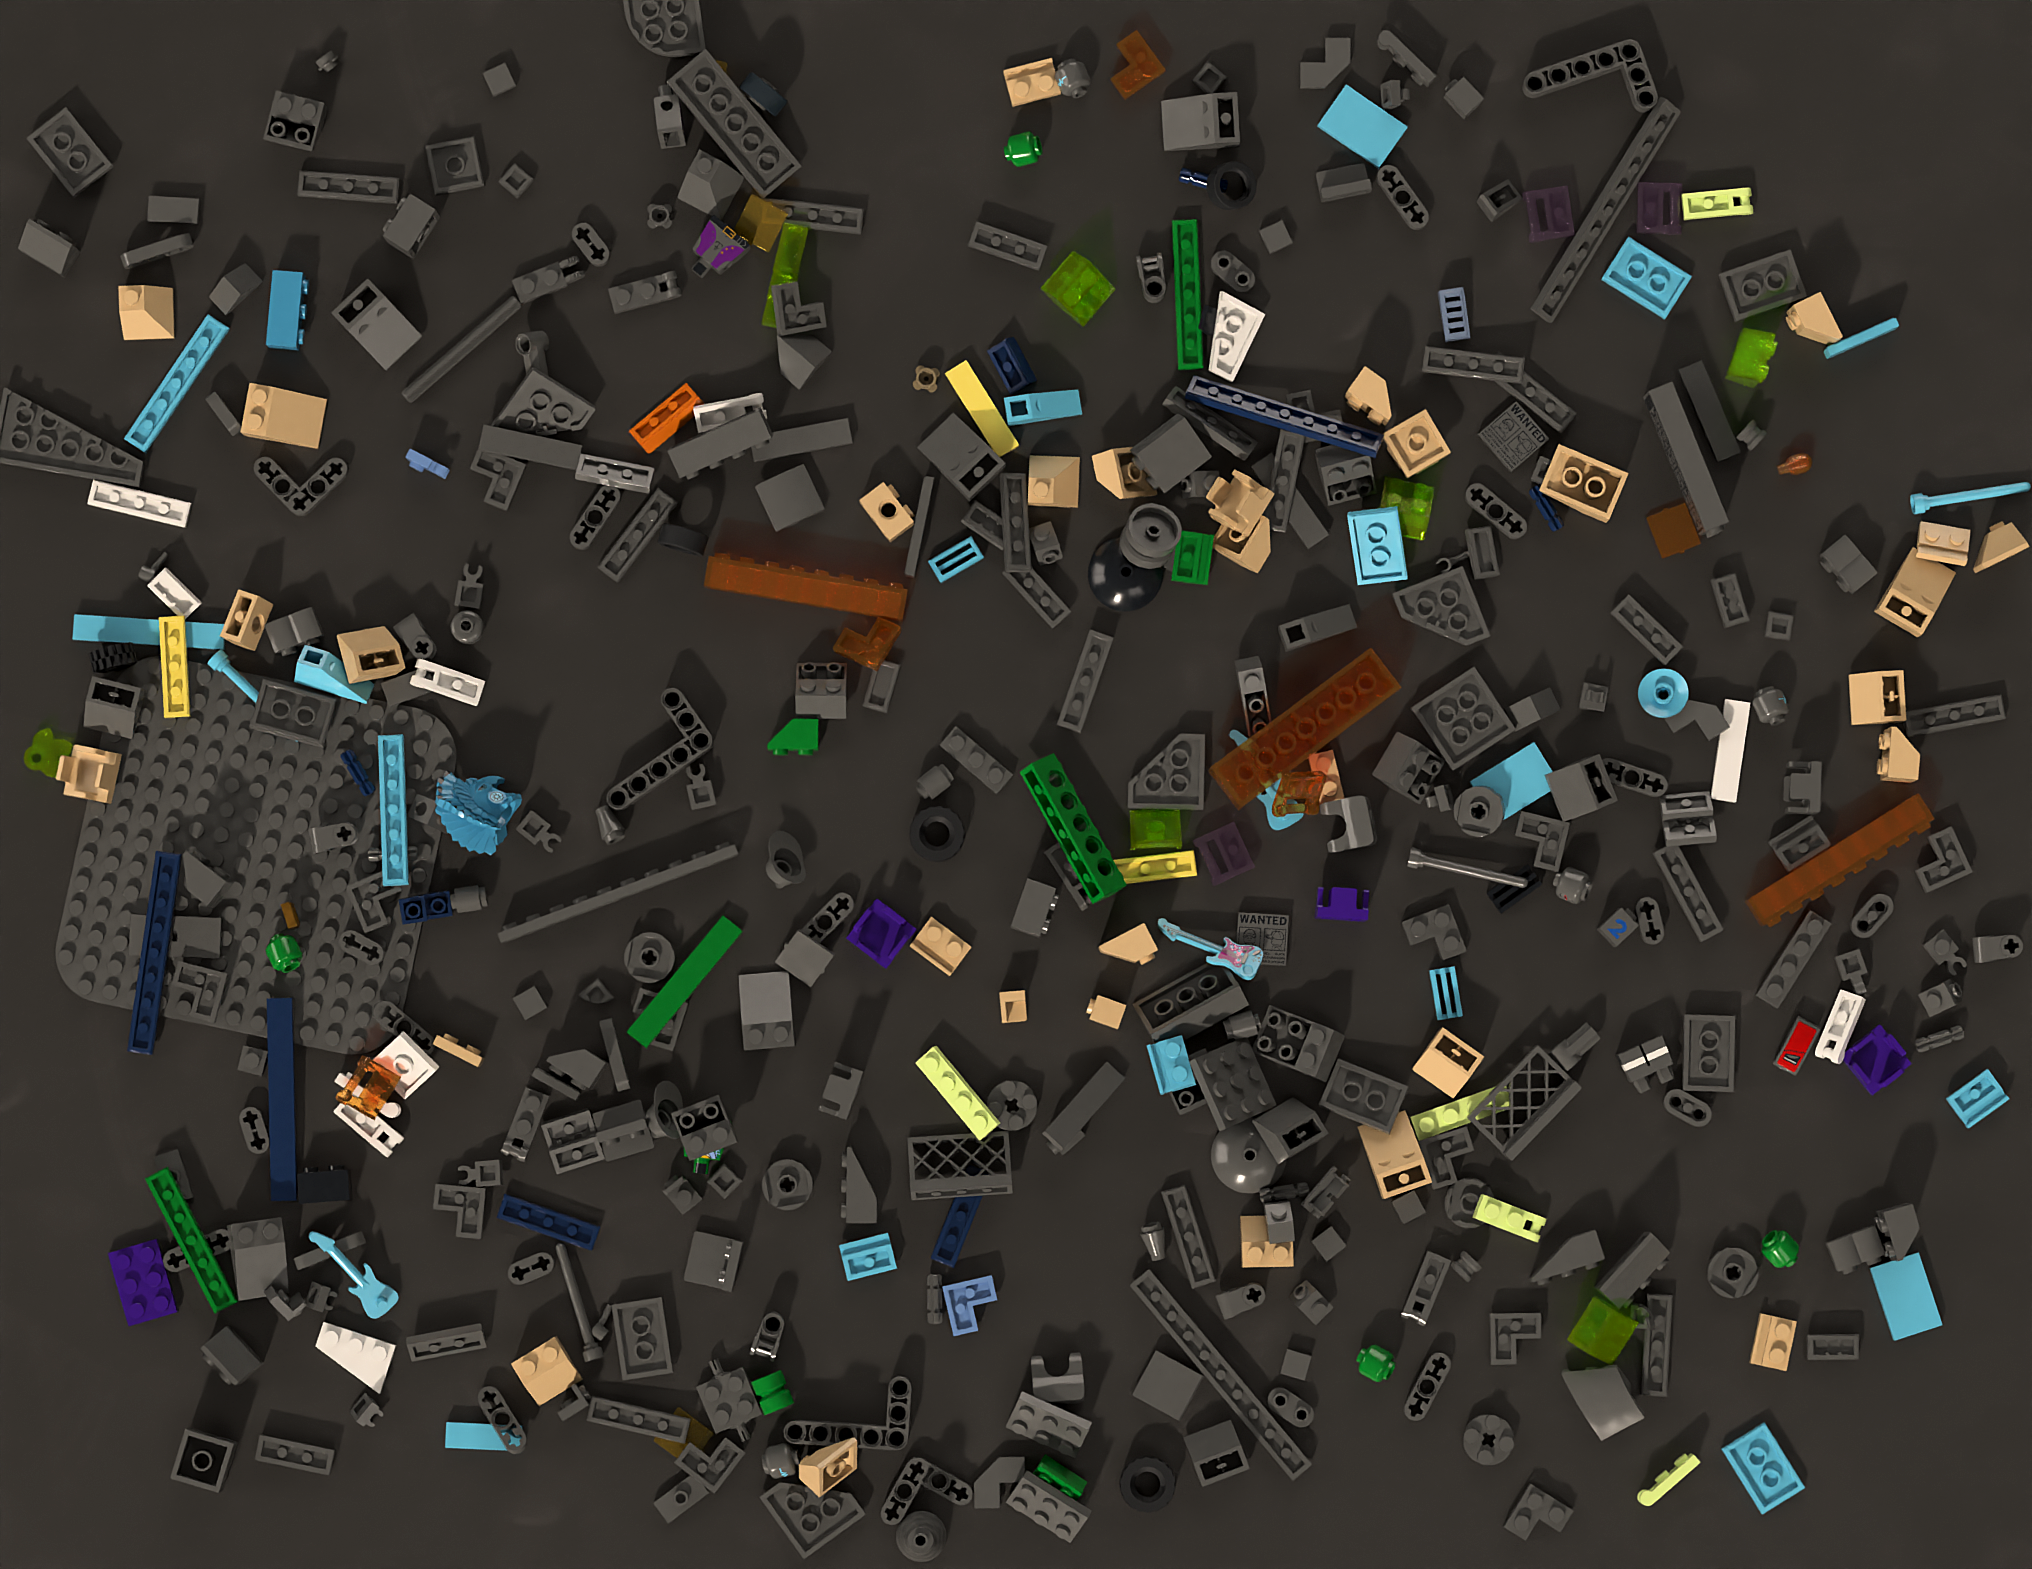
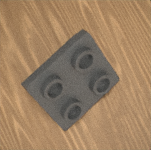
M635 1100L593 1113L592 1116L597 1130L596 1136L598 1142L601 1143L607 1162L654 1148V1142L646 1122V1115L641 1100Z

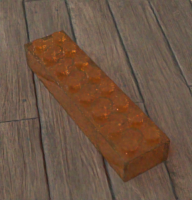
M1369 648L1211 766L1208 771L1239 811L1396 694L1402 687L1374 650Z

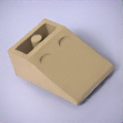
M1912 547L1874 612L1912 635L1919 637L1923 634L1934 616L1956 572L1938 561L1917 558V549Z
M1405 1110L1398 1113L1390 1135L1367 1125L1357 1127L1382 1199L1432 1183L1424 1157Z

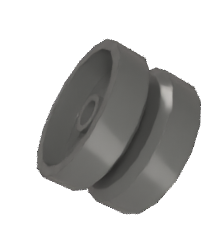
M1153 503L1141 505L1134 509L1120 534L1119 544L1122 553L1131 563L1138 567L1147 569L1159 568L1168 562L1181 539L1182 527L1176 515L1163 505Z

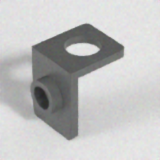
M417 794L408 817L447 834L446 826L441 823V816L435 811L437 807L435 800ZM425 802L427 810L423 815L418 816L417 808L421 803Z

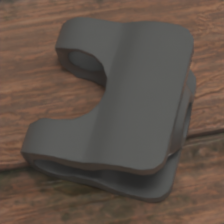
M1358 795L1325 802L1319 806L1322 815L1338 814L1346 822L1345 834L1327 843L1328 852L1336 853L1373 846L1378 841L1375 819L1368 797Z
M1080 1352L1070 1354L1069 1369L1067 1373L1060 1377H1053L1045 1371L1042 1356H1032L1031 1370L1034 1397L1054 1406L1081 1404L1084 1401L1085 1390Z

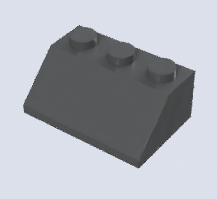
M1644 1232L1594 1288L1616 1308L1620 1309L1622 1306L1626 1308L1635 1299V1296L1632 1294L1639 1287L1644 1289L1652 1280L1650 1277L1651 1273L1656 1268L1660 1271L1668 1263L1669 1259L1667 1256L1670 1252L1651 1232Z

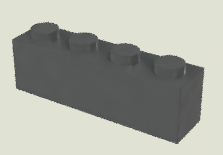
M760 407L670 447L667 452L679 478L686 476L687 479H691L701 474L700 469L704 467L716 468L724 464L723 459L729 456L736 459L747 453L745 449L755 446L758 449L769 444L768 439L772 438L773 433Z

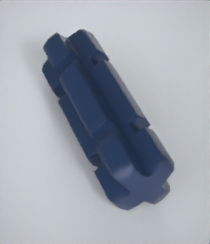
M1182 168L1179 181L1187 184L1191 182L1194 186L1206 189L1209 174L1198 171L1193 173L1190 169ZM1223 178L1220 179V189L1222 193H1225L1228 180Z
M1536 485L1529 490V494L1533 500H1536L1535 504L1544 519L1549 521L1550 529L1553 532L1564 526V522L1560 516L1556 515L1557 511L1548 496L1545 497L1544 493L1539 491L1541 485Z
M349 749L343 752L340 757L344 764L348 765L347 769L355 783L360 785L361 793L364 796L372 794L375 791V787L371 781H368L369 777L361 763L356 760L357 757L353 750Z

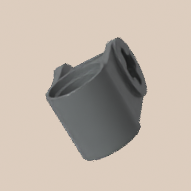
M1161 252L1157 253L1156 256L1146 258L1137 256L1136 263L1144 298L1150 303H1158L1164 299L1166 292ZM1150 285H1158L1162 291L1158 295H1152L1147 289Z
M414 612L393 626L397 635L416 658L430 661L436 656L437 647ZM421 644L428 646L426 648L428 651L427 654H423L422 652H420Z
M351 823L324 825L308 829L313 854L355 844L359 838L358 828ZM344 828L352 832V835L348 836V841L346 838L341 837V833L345 832Z
M1992 935L1972 938L1975 963L2013 958L2018 956L2023 950L2021 939L2015 935ZM2008 939H2010L2011 943L2016 944V948L2011 950L2012 953L2004 948V945L2008 944Z
M1251 1282L1215 1295L1223 1318L1228 1319L1262 1304L1265 1300V1290L1261 1284ZM1251 1288L1261 1292L1256 1301L1252 1297H1247L1250 1294L1249 1289Z
M772 1311L765 1315L759 1331L756 1333L750 1355L758 1354L769 1358L770 1362H774L785 1327V1318L781 1313ZM776 1317L780 1321V1328L778 1330L769 1329L766 1324L768 1318Z

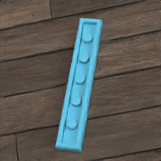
M209 314L205 317L124 439L147 453L230 330L229 327Z
M74 614L72 639L110 643L131 642L140 645L160 646L159 620ZM186 622L187 648L224 650L225 639L220 637L224 624Z
M379 735L378 754L383 886L409 885L404 735Z

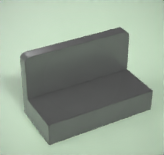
M1364 163L1316 173L1321 203L1367 194L1372 189Z

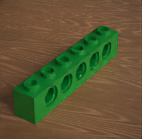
M1053 753L1039 759L1020 771L1091 903L1099 902L1127 886L1122 873L1114 863L1110 851L1103 843L1097 828L1093 825L1085 806L1081 803L1074 786L1070 783L1062 764L1058 761L1055 754Z

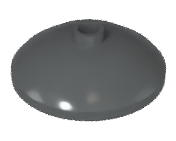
M1252 1117L1219 1131L1211 1149V1162L1217 1177L1227 1187L1241 1193H1257L1261 1189L1271 1187L1282 1175L1287 1161L1285 1160L1280 1164L1277 1163L1252 1122L1256 1118ZM1249 1150L1253 1151L1255 1155L1252 1160L1245 1158V1153Z

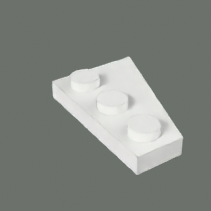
M1220 291L1209 371L1233 382L1265 314L1223 291Z
M323 1322L316 1347L377 1393L381 1394L397 1345Z

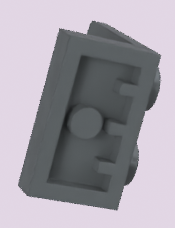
M695 1231L684 1280L732 1292L744 1242Z

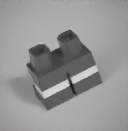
M1662 1035L1615 1055L1626 1074L1628 1082H1633L1639 1093L1653 1088L1647 1076L1651 1073L1656 1072L1661 1084L1674 1079L1670 1066L1673 1062Z

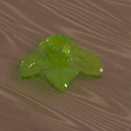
M50 728L43 729L33 737L32 746L24 753V762L32 770H41L48 777H56L60 756H69L73 744L64 739H53L52 730ZM36 753L41 755V760L38 763L33 761V756Z

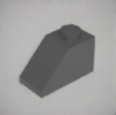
M1286 1199L1263 1202L1269 1244L1295 1241L1290 1201Z

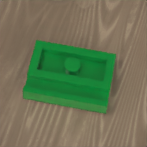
M1188 531L1181 532V539L1175 547L1171 581L1208 585L1214 535Z

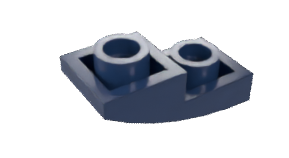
M449 890L399 899L402 925L453 916Z

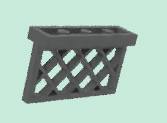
M1536 1044L1467 1118L1506 1158L1512 1161L1582 1087ZM1537 1053L1544 1059V1070H1531V1059ZM1548 1063H1549L1555 1070H1548ZM1531 1073H1544V1088H1531ZM1548 1073H1559L1565 1079L1558 1087H1548ZM1517 1074H1526L1527 1088H1513V1078ZM1527 1091V1106H1513V1092ZM1531 1091H1544V1102L1541 1105L1531 1106ZM1499 1092H1509V1106H1496L1495 1096ZM1513 1109H1527V1119L1522 1124H1513ZM1482 1110H1491V1124H1481L1475 1117ZM1496 1110H1509V1124H1496ZM1509 1127V1138L1501 1144L1496 1139V1128ZM1513 1127H1519V1128L1513 1133Z
M1008 1131L990 1132L982 1139L986 1140L985 1142L979 1140L974 1133L907 1138L911 1200L1013 1193ZM993 1139H1004V1147L998 1153L987 1146ZM968 1141H975L980 1145L973 1155L963 1148ZM949 1142L955 1149L946 1157L937 1148L942 1143ZM924 1144L930 1150L921 1159L913 1152V1145ZM984 1149L994 1156L986 1166L976 1159ZM958 1151L969 1158L961 1167H958L951 1161ZM1004 1152H1005V1159H1003V1158L1001 1157ZM933 1153L943 1159L936 1169H933L925 1162ZM914 1159H915L916 1161H918V1163H917L915 1166H914ZM999 1160L1006 1166V1174H994L990 1167ZM971 1162H974L982 1169L977 1176H969L964 1171ZM946 1164H949L957 1171L950 1178H944L939 1173ZM921 1165L931 1172L926 1179L915 1180V1172Z

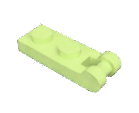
M1751 188L1682 194L1683 219L1691 220L1753 214V205H1750L1749 198L1752 196ZM1733 198H1740V206H1734Z
M1484 1194L1480 1195L1472 1217L1537 1243L1540 1239L1538 1234L1541 1226H1545L1547 1220ZM1526 1220L1532 1221L1529 1231L1523 1229Z
M1683 1454L1674 1462L1676 1467L1669 1473L1665 1470L1656 1477L1655 1481L1657 1483L1652 1488L1639 1491L1637 1495L1638 1501L1645 1506H1651L1701 1462L1694 1454H1689L1688 1456Z

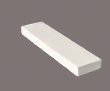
M94 479L87 503L88 505L184 528L187 526L192 507L190 502Z
M1724 700L1722 715L1730 728L1719 734L1711 799L1736 802L1750 703Z

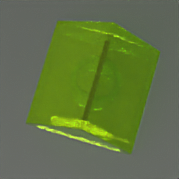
M1180 810L1129 811L1130 850L1177 849L1182 847Z

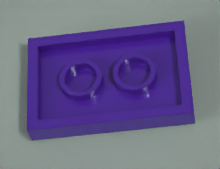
M158 1239L108 1253L128 1327L179 1312L168 1272L163 1263V1255Z

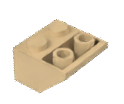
M1365 366L1345 395V398L1348 399L1346 403L1356 411L1360 409L1369 414L1367 418L1374 424L1379 426L1382 423L1386 426L1392 416L1386 381Z
M385 626L337 635L349 684L394 676L405 669L400 645Z
M1903 670L1848 675L1851 725L1902 723L1906 721Z
M1890 727L1884 730V734L1879 736L1878 743L1879 749H1882V759L1877 761V774H1880V780L1905 783L1918 780L1920 763L1918 751L1897 727Z
M1442 1027L1415 1063L1412 1070L1454 1098L1471 1077L1484 1056Z

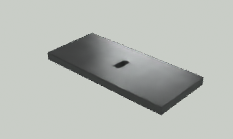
M130 914L129 955H141L147 915ZM173 916L168 956L220 958L222 918ZM173 931H178L177 941H173Z

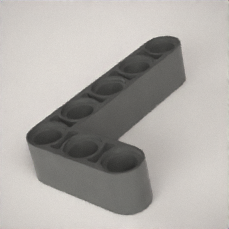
M1632 39L1624 40L1533 71L1525 77L1522 84V91L1527 97L1537 98L1620 69L1632 104L1637 111L1642 113L1651 111L1658 99L1641 46ZM1625 47L1632 48L1635 56L1633 58L1625 57L1622 49ZM1602 55L1608 56L1611 59V65L1603 66L1599 62V57ZM1579 63L1586 65L1588 72L1586 74H1579L1575 69V65ZM1555 71L1561 72L1564 76V81H1554L1551 74ZM1631 72H1641L1643 80L1634 81L1631 78ZM1532 79L1539 81L1541 88L1538 90L1530 89L1528 81ZM1647 94L1651 98V104H1642L1639 96Z
M676 688L666 689L661 695V703L685 738L614 786L607 794L608 805L613 809L622 811L712 748V735L682 692ZM671 693L678 694L680 697L679 703L673 707L668 706L666 703V698ZM685 714H691L694 717V723L690 727H684L680 723L681 717ZM700 734L708 737V744L703 748L695 745V738ZM678 749H685L688 753V757L684 762H677L674 759V754ZM663 763L666 765L667 772L664 776L658 777L654 775L653 769L656 764ZM636 778H644L646 781V787L642 791L633 789V781ZM617 792H622L625 795V802L620 806H616L612 802V796Z
M902 1375L896 1376L890 1381L886 1425L796 1419L787 1423L784 1428V1437L793 1444L830 1446L842 1442L839 1437V1431L843 1428H849L853 1432V1437L857 1440V1448L901 1450L906 1446L909 1437L911 1382L906 1376ZM897 1380L906 1382L908 1389L904 1394L894 1392L893 1384ZM902 1406L906 1411L905 1417L901 1420L893 1418L891 1415L893 1407ZM795 1424L799 1425L803 1431L802 1436L796 1439L792 1438L788 1433L789 1427ZM818 1426L825 1427L828 1431L827 1438L824 1440L816 1439L814 1429ZM871 1429L875 1430L879 1435L878 1441L872 1444L868 1443L864 1438L865 1432ZM894 1431L901 1432L904 1436L903 1443L900 1445L892 1444L889 1438L890 1434Z

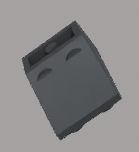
M1237 92L1212 93L1161 101L1164 151L1239 147L1240 131Z
M368 278L331 312L386 371L423 337Z
M954 413L917 447L969 502L1006 467V463Z
M1269 1005L1252 1050L1254 1054L1327 1082L1345 1035Z

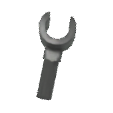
M1466 551L1450 559L1440 558L1436 564L1447 561L1449 564L1448 568L1441 571V573H1446L1457 562L1468 558L1469 552Z
M164 552L151 568L143 565L139 572V578L146 582H151L155 578L157 570L169 555Z
M607 1304L601 1319L592 1329L593 1336L599 1341L609 1332L603 1326L612 1310V1306Z

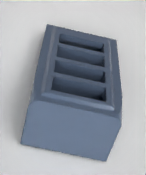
M1459 287L1438 291L1445 343L1470 339L1464 288ZM1458 296L1459 301L1445 302V298ZM1460 307V311L1447 313V308ZM1450 318H1462V321L1448 323ZM1463 327L1464 331L1450 333L1449 331L1452 328Z

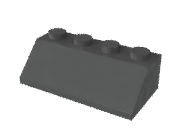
M1208 962L1133 1004L1154 1044L1180 1035L1183 1036L1185 1041L1249 1005L1229 968L1222 965H1213Z

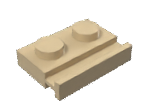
M1052 58L1003 70L1012 107L1061 94L1055 79L1056 72Z
M1921 521L1918 529L1916 557L1965 566L1968 560L1970 530Z
M932 917L910 944L912 949L948 976H951L972 948Z
M1760 1313L1749 1363L1787 1371L1797 1321Z

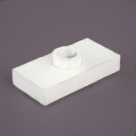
M166 567L147 585L177 616H185V619L202 603Z

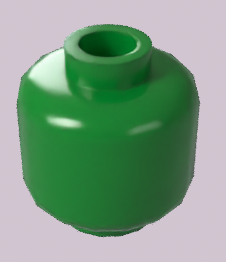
M1030 131L1010 136L1007 146H1004V154L1007 161L1011 160L1016 167L1038 162L1039 156L1043 153L1039 137L1034 136Z
M283 933L273 936L265 949L272 967L283 973L295 970L300 966V961L303 958L302 951L295 937L284 935Z
M1773 1230L1763 1238L1761 1251L1774 1267H1790L1798 1259L1799 1245L1786 1231Z
M1371 1345L1368 1349L1363 1348L1356 1360L1359 1362V1372L1375 1382H1381L1383 1379L1388 1380L1396 1366V1362L1393 1361V1354L1378 1345Z

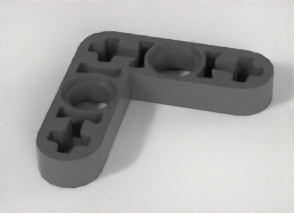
M260 457L256 460L253 467L256 476L297 516H305L310 513L347 477L349 471L347 464L342 459L332 458L299 487L269 457ZM262 463L266 465L271 463L269 468L275 475L278 471L281 473L272 480L271 484L268 481L272 478L267 473L260 474L262 470L260 465ZM333 464H335L336 466L342 464V474L338 475L335 473L330 478L332 481H334L330 485L328 480L321 475L324 472L327 476L331 474L333 471L331 466ZM284 479L290 483V488L288 492L282 494L276 490V484ZM316 480H321L325 483V490L321 494H315L312 491V484ZM307 489L308 493L316 499L313 502L310 498L304 503L306 508L304 510L300 508L295 510V500L299 499L302 501L307 496L303 493Z
M913 1457L907 1462L881 1510V1518L889 1525L899 1523L921 1485L957 1505H965L970 1502L973 1496L972 1488L966 1482L921 1457ZM918 1462H921V1468L924 1472L922 1474L917 1473L914 1480L919 1481L917 1486L910 1480L903 1479L905 1474L910 1477L913 1471L910 1467L911 1464L916 1465ZM942 1474L946 1477L947 1483L943 1488H935L933 1486L932 1478L934 1475ZM951 1480L956 1481L953 1487L959 1490L962 1487L966 1488L967 1499L961 1498V1500H957V1494L951 1490L950 1495L944 1493L949 1488ZM899 1485H910L912 1494L908 1498H901L897 1493ZM894 1496L899 1502L906 1503V1506L903 1508L899 1505L896 1512L899 1514V1517H893L889 1520L887 1519L888 1513L885 1510L893 1508L895 1502L890 1500Z

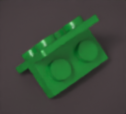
M1046 1454L1033 1472L1035 1476L1075 1501L1079 1499L1087 1484V1481Z

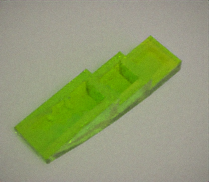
M784 223L762 318V325L777 328L771 285L798 281L809 230L807 227Z

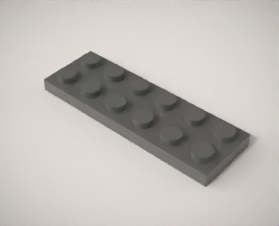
M706 49L666 81L762 199L801 167L795 157Z

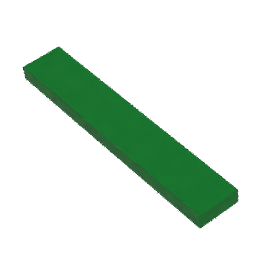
M1197 219L1172 220L1178 370L1203 369L1202 331L1198 328L1201 319Z
M722 916L628 1029L627 1033L647 1049L743 931L726 917Z
M169 1167L145 1178L214 1314L237 1303L238 1300Z

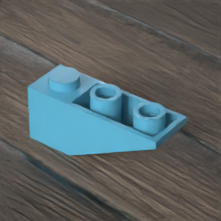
M1078 389L1032 393L1004 398L1008 426L1082 415Z
M304 645L297 661L295 683L367 704L374 687L371 681L367 680L349 684L344 662L330 652Z

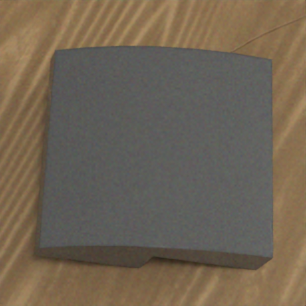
M804 464L755 486L776 532L825 509Z
M1710 791L1659 796L1666 847L1716 842L1717 834L1713 820Z
M589 1107L541 1122L556 1174L605 1159L601 1143L598 1142L596 1136L597 1130Z
M1155 1351L1132 1395L1180 1421L1204 1376L1159 1351Z

